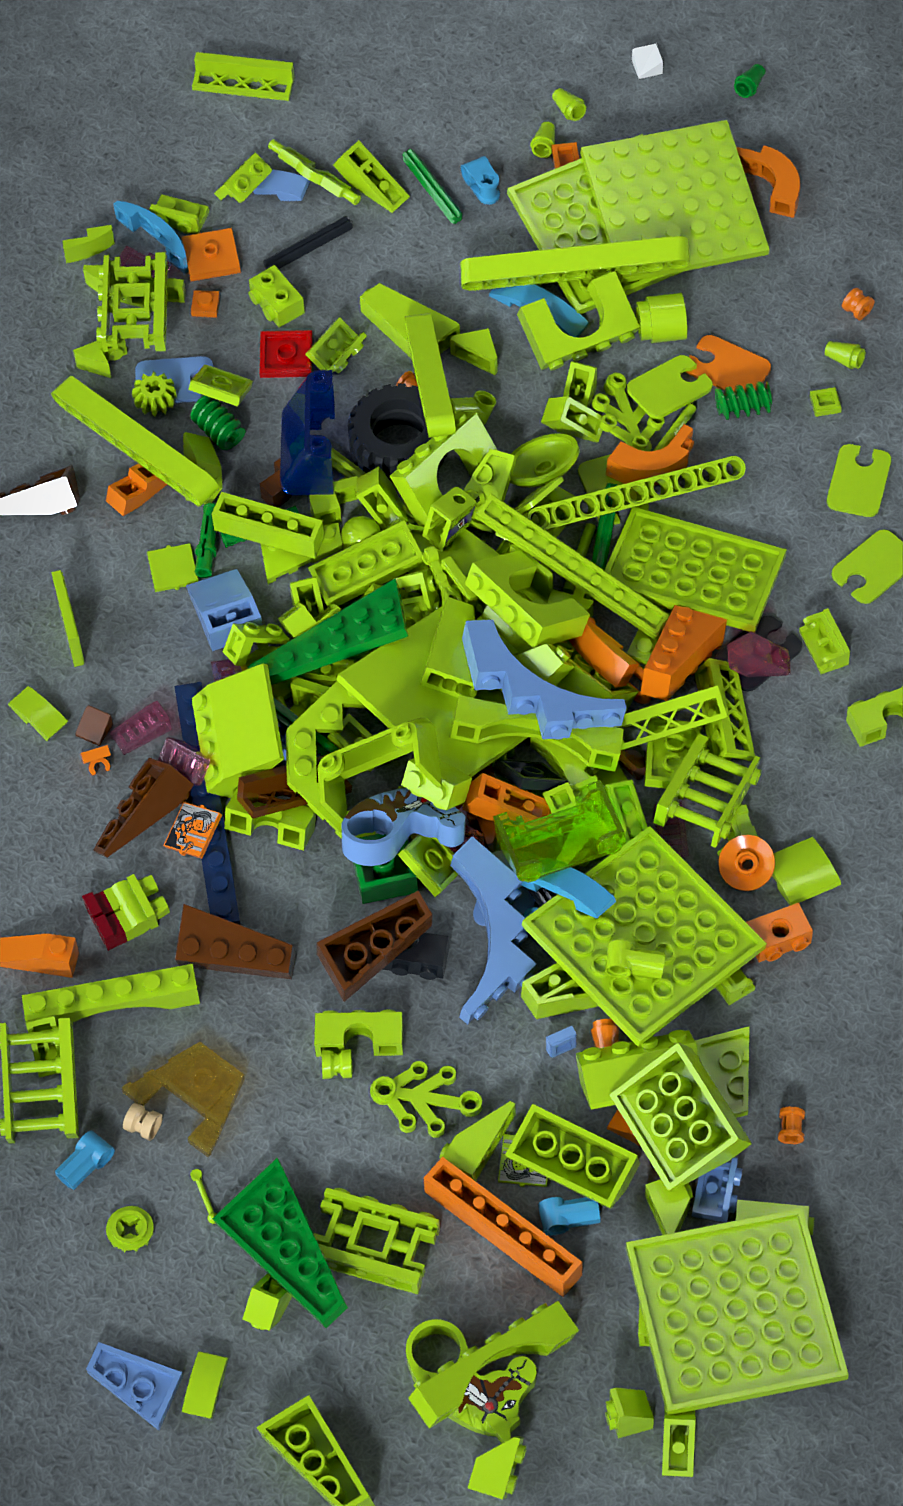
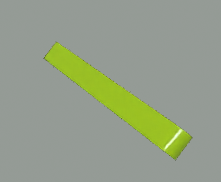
M672 236L466 258L460 262L461 287L464 290L476 291L592 279L614 271L617 276L684 269L690 265L689 241L684 236Z
M69 376L51 392L57 404L198 507L203 505L219 489L217 482L206 471L73 376Z
M730 456L534 507L522 515L530 519L531 515L535 514L539 519L538 526L548 530L737 480L745 473V463L740 457ZM727 463L733 468L732 476L727 473ZM703 469L709 474L708 482L702 477ZM679 476H682L685 480L684 488L678 484ZM655 482L661 487L660 494L654 491ZM631 488L637 493L635 501L629 496ZM606 494L612 498L613 503L611 507H608L605 503ZM581 501H584L588 506L586 514L580 509ZM557 507L563 511L564 516L562 520H559L555 515Z

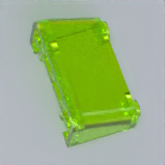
M601 780L587 784L589 792L583 799L581 796L575 797L576 806L526 823H524L522 816L516 817V821L511 820L507 812L493 816L497 842L518 880L534 882L543 876L608 854L612 855L621 850L625 844V833Z

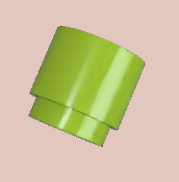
M682 293L646 297V301L636 302V320L640 326L638 329L640 341L650 340L651 343L687 339V317Z

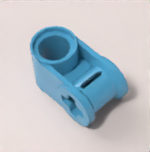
M483 156L461 165L463 179L471 187L479 201L489 205L496 203L500 198V192L497 188L499 176L492 168L487 157Z

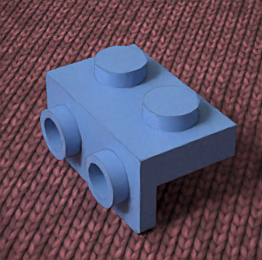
M734 1157L731 1163L726 1162L698 1178L692 1217L727 1223L729 1212L735 1213L738 1196L732 1195L734 1185L740 1186L742 1168H737L738 1158Z

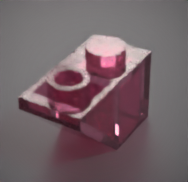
M752 631L727 645L729 668L746 677L787 676L791 673L789 651Z

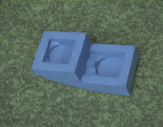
M272 170L253 192L257 195L276 194L281 201H302L310 180L294 173Z

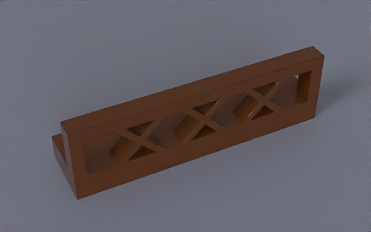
M326 755L316 757L317 768L321 759ZM287 765L239 777L237 800L252 819L308 804L298 792L295 793L287 785ZM345 779V794L352 792V785ZM283 795L291 798L284 800L276 797ZM260 802L266 805L255 808L252 803Z

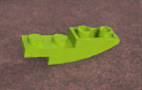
M84 265L83 272L86 284L98 292V285H103V280L99 279V265ZM114 272L111 275V293H113L114 284L128 283V281H116ZM152 278V280H138V283H150L151 292H154L155 278ZM168 278L167 302L185 303L186 291L184 280ZM120 297V302L144 308V297Z

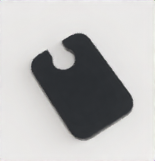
M772 616L761 617L755 633L742 632L715 655L714 659L736 663L743 691L749 692L758 688L801 651L802 643L793 633L787 636L785 642L781 645L769 643L767 640L769 633L775 632L782 627V624ZM720 670L727 678H729L728 671Z

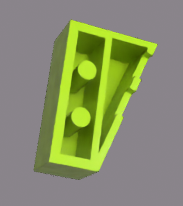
M558 963L522 982L521 998L536 1019L599 1007Z

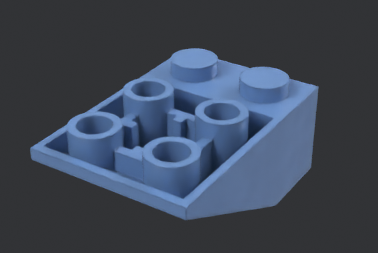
M237 569L186 585L212 651L224 648L233 623L245 624L246 622H251L256 625H262L261 615L253 596Z

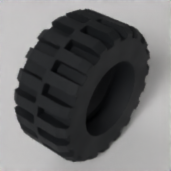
M398 383V386L392 387L391 384L383 385V389L378 390L375 388L370 391L368 397L362 396L357 401L358 406L355 405L352 408L350 418L348 419L349 448L354 464L358 465L366 473L380 467L392 483L390 475L397 470V466L401 462L408 460L415 453L417 447L427 443L432 438L428 436L418 387L414 385L406 387V384ZM397 424L409 425L421 432L420 436L415 440L400 445L388 444L376 437L384 428ZM446 453V454L443 456V458L441 459V461H440V463H439V465H438V469H439V468L442 466V464L444 463V458L447 457V454H448V453Z

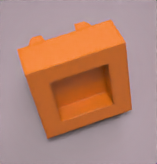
M108 745L80 753L83 764L90 762L88 769L91 775H96L94 765L97 762L103 763L106 771L110 770V764L104 758L111 756Z

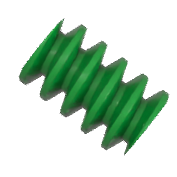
M761 381L756 382L755 389L751 383L746 384L745 390L741 385H736L734 391L730 386L725 387L724 394L720 388H716L715 402L718 415L720 416L723 413L725 419L729 420L730 412H734L738 419L740 418L741 410H744L746 416L750 417L751 409L754 408L756 414L760 415L761 407L765 408L767 414L771 413L772 397L768 381H766L765 386Z
M204 395L193 406L190 415L191 420L208 437H211V440L222 450H230L239 444L245 436L246 430L245 428H240L241 422L238 419H234V415L228 413V409L221 406L218 400Z

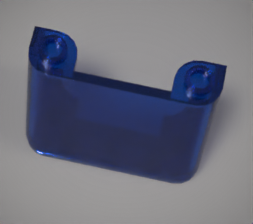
M333 370L311 372L282 410L280 484L282 490L287 494L334 495L331 442L325 436L310 435V430H322V423L328 417L335 419Z

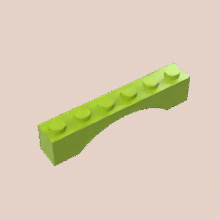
M459 695L450 738L477 744L504 736L537 738L568 750L589 767L615 772L620 757L624 729L617 727L574 728L571 731L570 738L542 739L536 713L508 715L505 704Z
M193 964L21 995L25 1022L54 1015L57 1027H59V1018H70L72 1022L97 1013L133 1007L175 1009L200 1004Z
M559 1301L549 1307L546 1303L540 1305L531 1313V1318L526 1321L523 1317L519 1318L508 1327V1332L502 1335L498 1331L485 1341V1346L480 1349L477 1346L468 1349L461 1355L462 1360L454 1363L453 1360L445 1363L437 1370L439 1374L430 1378L429 1375H426L419 1379L413 1385L415 1390L408 1399L430 1429L454 1414L463 1402L466 1388L472 1376L485 1365L499 1358L515 1354L548 1356L570 1342L579 1329Z

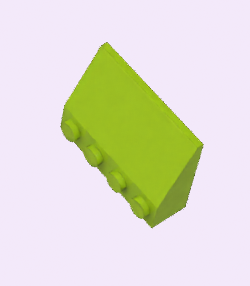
M267 664L257 665L208 684L192 698L204 779L208 793L231 798L238 787L239 777L272 769L284 759Z
M681 1043L674 1045L609 1094L669 1192L730 1161L752 1144L693 1049Z

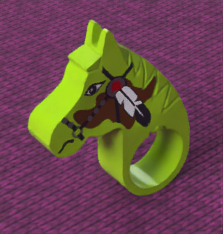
M433 1319L419 1324L412 1330L406 1342V1358L414 1383L426 1375H429L430 1378L437 1375L422 1369L413 1358L416 1345L426 1336L442 1334L450 1337L457 1343L460 1349V1356L457 1362L462 1360L461 1355L468 1350L464 1335L454 1324L445 1320ZM519 1356L511 1360L505 1371L496 1370L484 1376H480L476 1372L466 1388L462 1404L448 1418L476 1433L495 1436L501 1443L510 1440V1433L520 1425L519 1406L536 1385L535 1364L528 1357Z

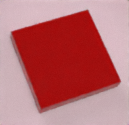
M312 330L260 331V378L312 377V361L305 355L312 347Z

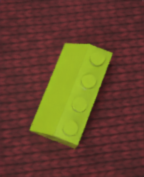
M674 1030L667 1035L652 1036L639 1047L633 1041H620L612 1044V1046L603 1048L590 1047L583 1052L576 1053L580 1084L590 1109L615 1105L609 1094L677 1043L692 1048L700 1060L696 1043L690 1030Z
M534 1104L531 1105L505 1154V1157L610 1209L627 1190L640 1165L638 1155Z

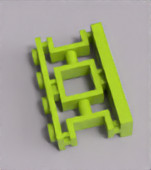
M155 252V259H151V256H146L145 266L121 267L120 257L110 260L109 255H104L103 265H99V279L103 280V285H98L99 301H102V306L97 307L98 322H101V327L96 329L97 343H102L103 352H109V347H113V350L119 349V339L143 338L145 349H149L150 345H155V351H166L168 291L166 252ZM152 270H155L154 292H151L150 283H138V280H152ZM112 272L115 274L116 281H128V283L114 284L113 293H111ZM120 297H144V308H120ZM151 312H154L153 334H150L149 324L137 325V322L151 321ZM110 313H113L114 322H126V325H112V335H109Z
M326 1188L324 1200H322L320 1205L321 1213L332 1215L325 1236L316 1233L314 1235L330 1270L418 1295L422 1285V1277L425 1274V1265L414 1262V1258L420 1241L435 1245L436 1236L440 1232L439 1220L430 1213L419 1212L418 1214L411 1212L399 1204L386 1205L379 1203L377 1199L371 1196L358 1197L351 1195L349 1191L342 1188ZM342 1209L358 1213L354 1226L340 1223L343 1214ZM363 1225L389 1232L382 1252L357 1245ZM399 1225L415 1229L410 1243L396 1239ZM335 1234L349 1238L346 1252L331 1248ZM392 1250L406 1254L403 1268L387 1264Z

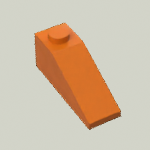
M484 773L471 782L462 810L486 820L547 830L552 828L554 819L545 798Z
M48 933L0 938V967L73 978L79 956L76 938Z

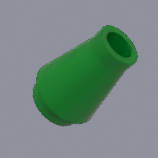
M754 64L735 79L734 90L740 97L748 98L756 94L759 84L765 75L764 67L760 64Z

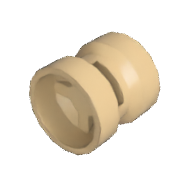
M133 1103L124 1118L123 1129L131 1133L138 1132L142 1138L151 1141L161 1126L163 1116L156 1111H146L144 1106Z

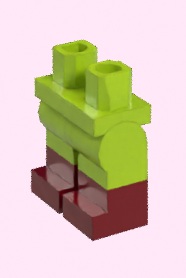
M133 874L126 877L127 880L119 881L112 887L97 894L90 892L82 896L85 908L108 951L144 934L150 928L152 930L158 927L157 920L170 913L163 896L150 902L147 899L148 896L159 892L152 875L137 880Z

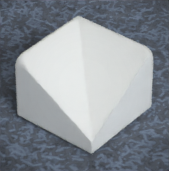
M656 44L632 50V62L639 79L663 74V61Z

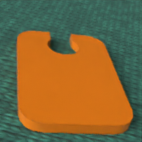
M706 335L699 341L696 348L713 353L715 356L714 360L710 363H702L698 358L690 355L689 358L697 364V367L692 371L686 372L695 378L705 373L711 379L713 386L722 390L730 386L734 391L736 385H741L745 390L747 383H751L754 389L756 382L761 381L763 383L770 373L771 364L767 359L713 335Z

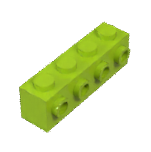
M224 492L220 493L212 512L215 531L313 559L316 558L324 539L323 520Z

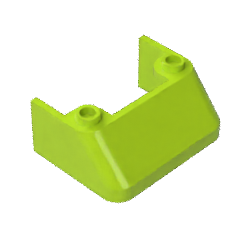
M420 717L324 756L317 768L320 804L342 825V821L347 815L344 780L413 751L415 766L437 788L442 787L435 726L427 718Z

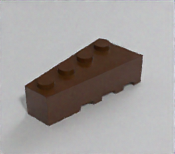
M417 891L316 942L317 956L343 1001L345 1002L432 927V913L420 892Z
M183 904L175 956L179 966L193 964V968L292 980L296 957L293 945Z

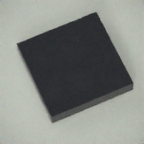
M497 759L493 770L520 789L549 791L568 782V780L542 762Z

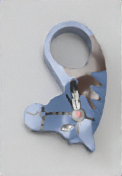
M407 788L383 792L358 803L345 816L342 821V852L347 859L356 864L365 866L381 865L392 860L408 837L414 833L430 838L435 837L444 846L456 847L465 840L466 817L456 807L448 810L439 809L431 801L413 795L411 790ZM374 831L381 835L386 834L384 838L377 840H363L355 837L359 834L373 833Z

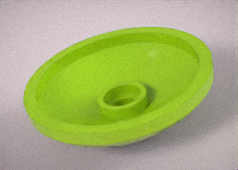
M556 433L543 435L522 444L511 453V455L517 456L510 483L520 487L543 486L559 476H563L572 468L578 458L580 450L577 441L570 435Z

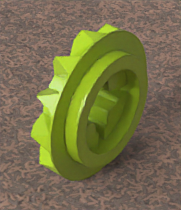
M126 1206L116 1210L110 1216L106 1225V1234L113 1247L121 1249L124 1253L129 1250L137 1252L142 1246H148L151 1236L154 1235V1225L151 1216L144 1209L136 1206ZM123 1224L129 1227L135 1224L138 1236L131 1233L124 1235L125 1228Z

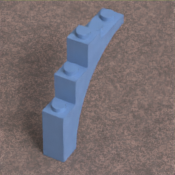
M493 620L466 621L462 641L474 690L502 689L508 715L536 713L542 739L570 738L571 731L574 728L622 726L626 712L624 699H600L561 689L539 678L524 667L509 652L500 638Z
M473 836L453 855L450 865L467 883L477 899L485 920L488 938L487 963L484 975L476 991L462 1007L459 1016L467 1025L474 1018L478 1021L489 1009L487 1004L493 998L498 1001L508 988L515 993L522 987L523 981L534 976L533 973L536 967V963L518 948L529 934L522 927V921L525 917L511 906L522 894L520 888L523 880Z

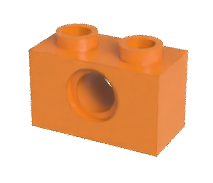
M799 902L746 922L767 943L765 949L756 956L758 962L765 960L775 961L784 953L792 950L795 952L802 951L812 941L813 930ZM783 933L786 936L780 938L776 937L774 934Z

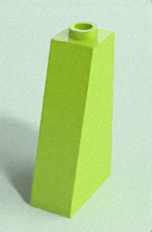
M381 283L367 289L360 296L361 312L410 358L411 353L404 316L431 313L440 354L450 347L451 337L460 334V325L456 321Z
M447 597L420 685L455 697L461 695L475 698L478 690H474L462 641L466 621L475 620L474 605Z

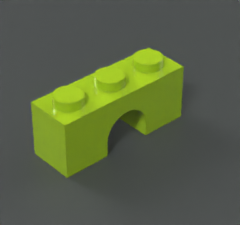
M903 686L891 692H881L876 697L866 701H857L848 707L846 722L860 747L886 737L887 723L884 719L889 715L903 717Z
M237 787L226 806L224 829L251 836L257 827L270 825L278 829V844L304 851L315 830L316 813L310 807L303 805L252 819L237 800ZM260 802L252 803L255 808L266 805Z
M386 1009L380 1012L354 1010L351 1013H338L337 1011L327 1010L322 1013H315L314 1045L316 1057H322V1050H332L334 1053L337 1052L338 1055L342 1049H345L347 1041L356 1035H364L371 1039L374 1056L403 1055L402 1012Z

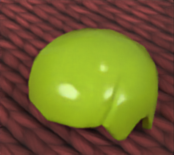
M356 516L348 519L341 533L343 549H347L381 532L378 523L373 518L366 516Z

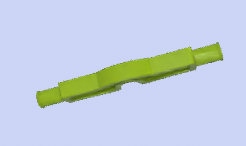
M275 139L269 142L268 148L276 152L278 158L295 168L308 180L321 185L339 198H345L353 205H357L360 202L361 196L351 191L349 185L328 171L315 169L316 163L291 147L283 146Z

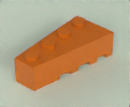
M675 605L644 668L640 694L668 701L685 683V679L689 675H693L698 670V666L710 658L715 649H719L723 645L727 619Z

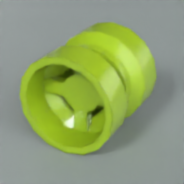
M342 1049L338 1055L337 1052L334 1053L332 1050H322L323 1079H332L339 1073L342 1078H352L351 1049Z

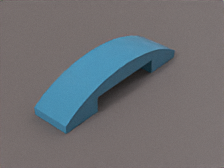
M123 201L113 203L117 220L132 232L142 227L165 246L167 260L184 274L188 272L183 244L175 231L163 219L151 211L132 203Z
M535 284L495 288L489 293L490 297L509 307L513 304L522 307L545 298L556 325L561 331L572 337H579L589 325V322L580 313H577L573 307Z
M544 860L534 862L518 876L523 880L521 886L535 892L543 887L574 901L576 910L596 919L616 902L615 897L596 881L582 872L558 862Z

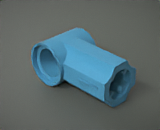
M90 1130L80 1138L75 1151L55 1170V1174L68 1188L75 1190L95 1168L101 1169L111 1160L115 1149L93 1130Z
M551 1197L542 1200L538 1204L543 1233L549 1236L563 1234L572 1227L600 1223L598 1202L587 1197L566 1201L561 1197Z

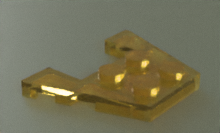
M198 1042L170 1058L167 1064L156 1070L151 1069L144 1073V1077L134 1083L130 1081L122 1087V1092L135 1103L145 1106L161 1087H165L205 1119L187 1138L188 1143L209 1158L245 1078L242 1072L203 1043Z

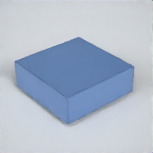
M573 1026L546 1037V1050L552 1058L577 1046V1034Z

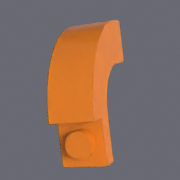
M763 145L761 153L751 149L736 147L744 173L762 177L772 185L773 192L770 199V212L794 218L798 208L800 178L794 164L781 152Z
M684 424L673 440L666 447L657 451L638 450L621 441L607 459L606 475L626 484L687 468L689 453L694 445L692 440L693 428Z

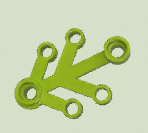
M617 372L610 374L603 387L606 393L616 397L620 411L609 404L610 400L605 394H597L592 401V406L595 410L605 413L599 423L600 428L605 432H610L638 450L651 451L652 444L649 440L656 431L662 428L665 422L664 417L660 419L649 417L647 427L640 434L637 425L646 412L640 406L632 412L625 393L627 386L625 376ZM617 422L624 425L627 428V431L618 427Z
M416 1061L412 1063L408 1070L395 1078L379 1077L370 1087L372 1100L380 1105H388L399 1120L400 1130L405 1133L415 1130L416 1118L414 1115L406 1112L399 1100L409 1101L427 1124L429 1135L434 1138H439L445 1133V1124L443 1120L435 1116L428 1105L457 1109L467 1117L477 1116L482 1110V1098L475 1091H466L460 1097L431 1093L443 1084L451 1085L456 1081V1070L452 1066H443L439 1073L413 1089L402 1088L413 1079L423 1080L427 1077V1065L422 1061ZM421 1067L424 1069V1072L416 1074L414 1069ZM445 1072L453 1074L449 1079H445L442 1075ZM382 1089L390 1091L387 1095H381L379 1092ZM468 1103L476 1105L474 1109H467L465 1106ZM404 1120H411L413 1122L411 1126H404L402 1124ZM435 1124H438L442 1127L439 1131H433L431 1129V1127Z

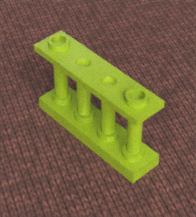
M698 733L660 798L653 823L664 827L669 817L674 818L676 816L714 831L711 846L716 848L721 838L726 839L732 826L730 822L751 784L756 786L762 772V770L758 769L760 757L755 756L749 768L710 753V750L706 749L709 737ZM705 763L742 777L739 785L733 784L700 771L699 765H705ZM698 781L733 796L729 803L691 789L689 782L694 783ZM686 798L723 814L719 821L679 806L680 803L678 801L680 799L684 801Z
M59 1018V1027H54L53 1031L9 1034L7 1024L0 1023L4 1118L0 1119V1134L5 1136L9 1144L15 1143L14 1132L59 1129L64 1131L67 1139L79 1138L73 1022L70 1018ZM49 1042H55V1045H60V1056H55V1059L11 1063L10 1046ZM56 1071L57 1074L61 1073L62 1085H57V1088L12 1091V1074ZM46 1100L63 1102V1113L58 1114V1117L14 1120L13 1103Z

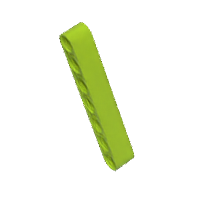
M431 313L404 316L406 334L428 436L430 438L456 434L454 414Z

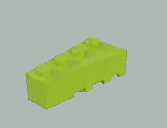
M309 1395L256 1427L261 1436L331 1506H375Z

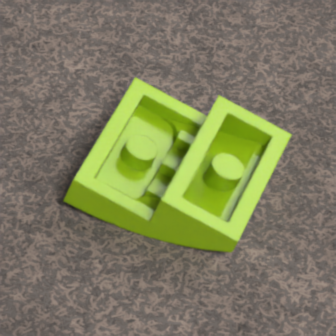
M814 837L774 853L775 869L772 877L777 882L780 894L789 905L800 903L841 885L837 872Z

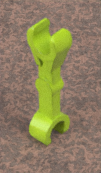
M434 546L425 548L422 559L426 565L430 566L435 582L439 585L442 606L444 607L447 597L462 601L461 596L448 583L447 575L443 572L439 563L437 549Z

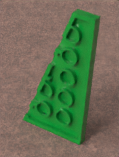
M396 578L247 666L248 669L263 663L267 664L271 685L408 637L400 588Z
M276 1158L212 1219L217 1226L322 1326L328 1328L348 1306L279 1159Z

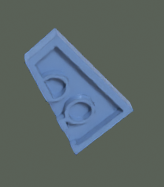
M98 1342L86 1368L90 1376L158 1431L183 1378L182 1372L100 1342Z

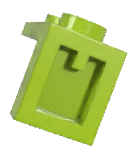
M431 569L396 577L399 588H405V592L422 590L423 599L429 614L442 606L437 593L438 584L435 582Z
M246 622L245 624L233 623L222 652L235 666H245L253 642L286 644L290 639L285 635L282 628L275 624H267L266 626L256 625L251 622Z

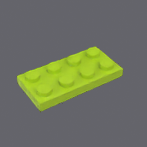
M405 520L308 567L312 577H317L319 591L327 607H329L333 603L339 606L364 594L373 583L382 585L425 563L422 559L420 548Z

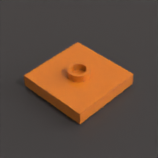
M232 228L182 236L190 281L241 273Z

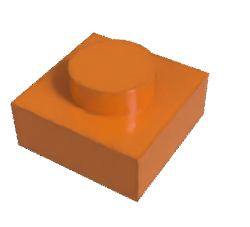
M194 290L191 315L195 317L217 318L220 300L219 291Z

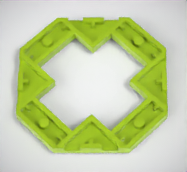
M337 681L287 728L286 765L287 785L295 793L298 792L308 802L307 805L322 820L325 819L342 839V825L320 804L316 767V732L341 733L343 731L342 707H366ZM398 786L397 789L406 788V787H404V786ZM374 831L373 833H363V834H359V835H357V836H355V837L359 838V837L369 836V835L378 834V833H376V831Z

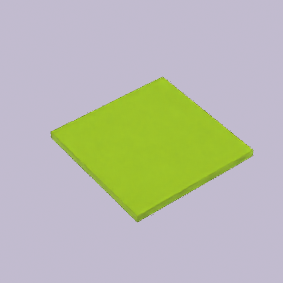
M443 606L409 627L407 629L408 637L380 646L339 673L337 681L389 729L420 717L427 718L436 728L439 759L472 777L528 737L504 736L489 739L478 744L450 738L458 697L420 685L443 610ZM500 689L478 690L476 693V699L506 705Z

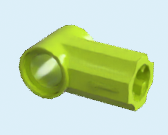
M482 390L476 391L473 397L450 399L453 414L460 411L477 413L483 425L487 423L496 405L495 397L489 392Z
M613 940L608 944L605 971L608 975L616 978H626L633 974L661 979L665 963V952L634 948V945L628 941Z

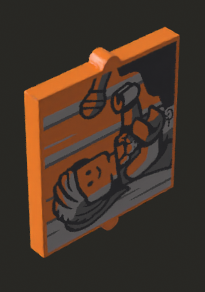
M183 802L163 846L178 851L182 856L188 854L202 859L222 814L209 810L204 805L199 807Z

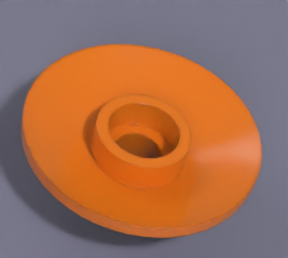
M741 835L731 839L723 847L719 856V871L722 878L728 885L740 891H753L764 886L772 877L775 869V856L771 847L766 841L754 835ZM752 860L753 867L751 869H744L745 861Z

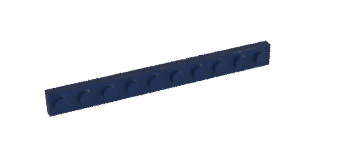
M202 682L177 685L174 687L189 781L194 784L191 788L193 805L199 807L204 805L207 809L222 814L207 850L201 859L209 911L212 915L241 925L226 831L224 829L221 799L219 795L208 793L206 789L192 706V698L203 689Z

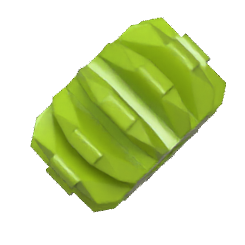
M154 371L152 376H147L143 373L142 380H135L132 398H134V404L137 409H142L144 415L150 411L154 416L159 411L166 414L167 408H173L177 392L172 379H167L165 373L159 376Z

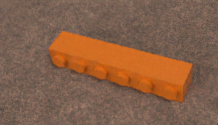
M444 1157L423 1178L426 1194L562 1297L581 1278V1260Z

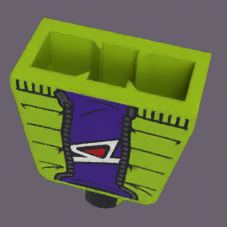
M454 487L430 506L422 536L443 552L471 523L476 504L480 501L477 492L472 489L464 492L459 487Z

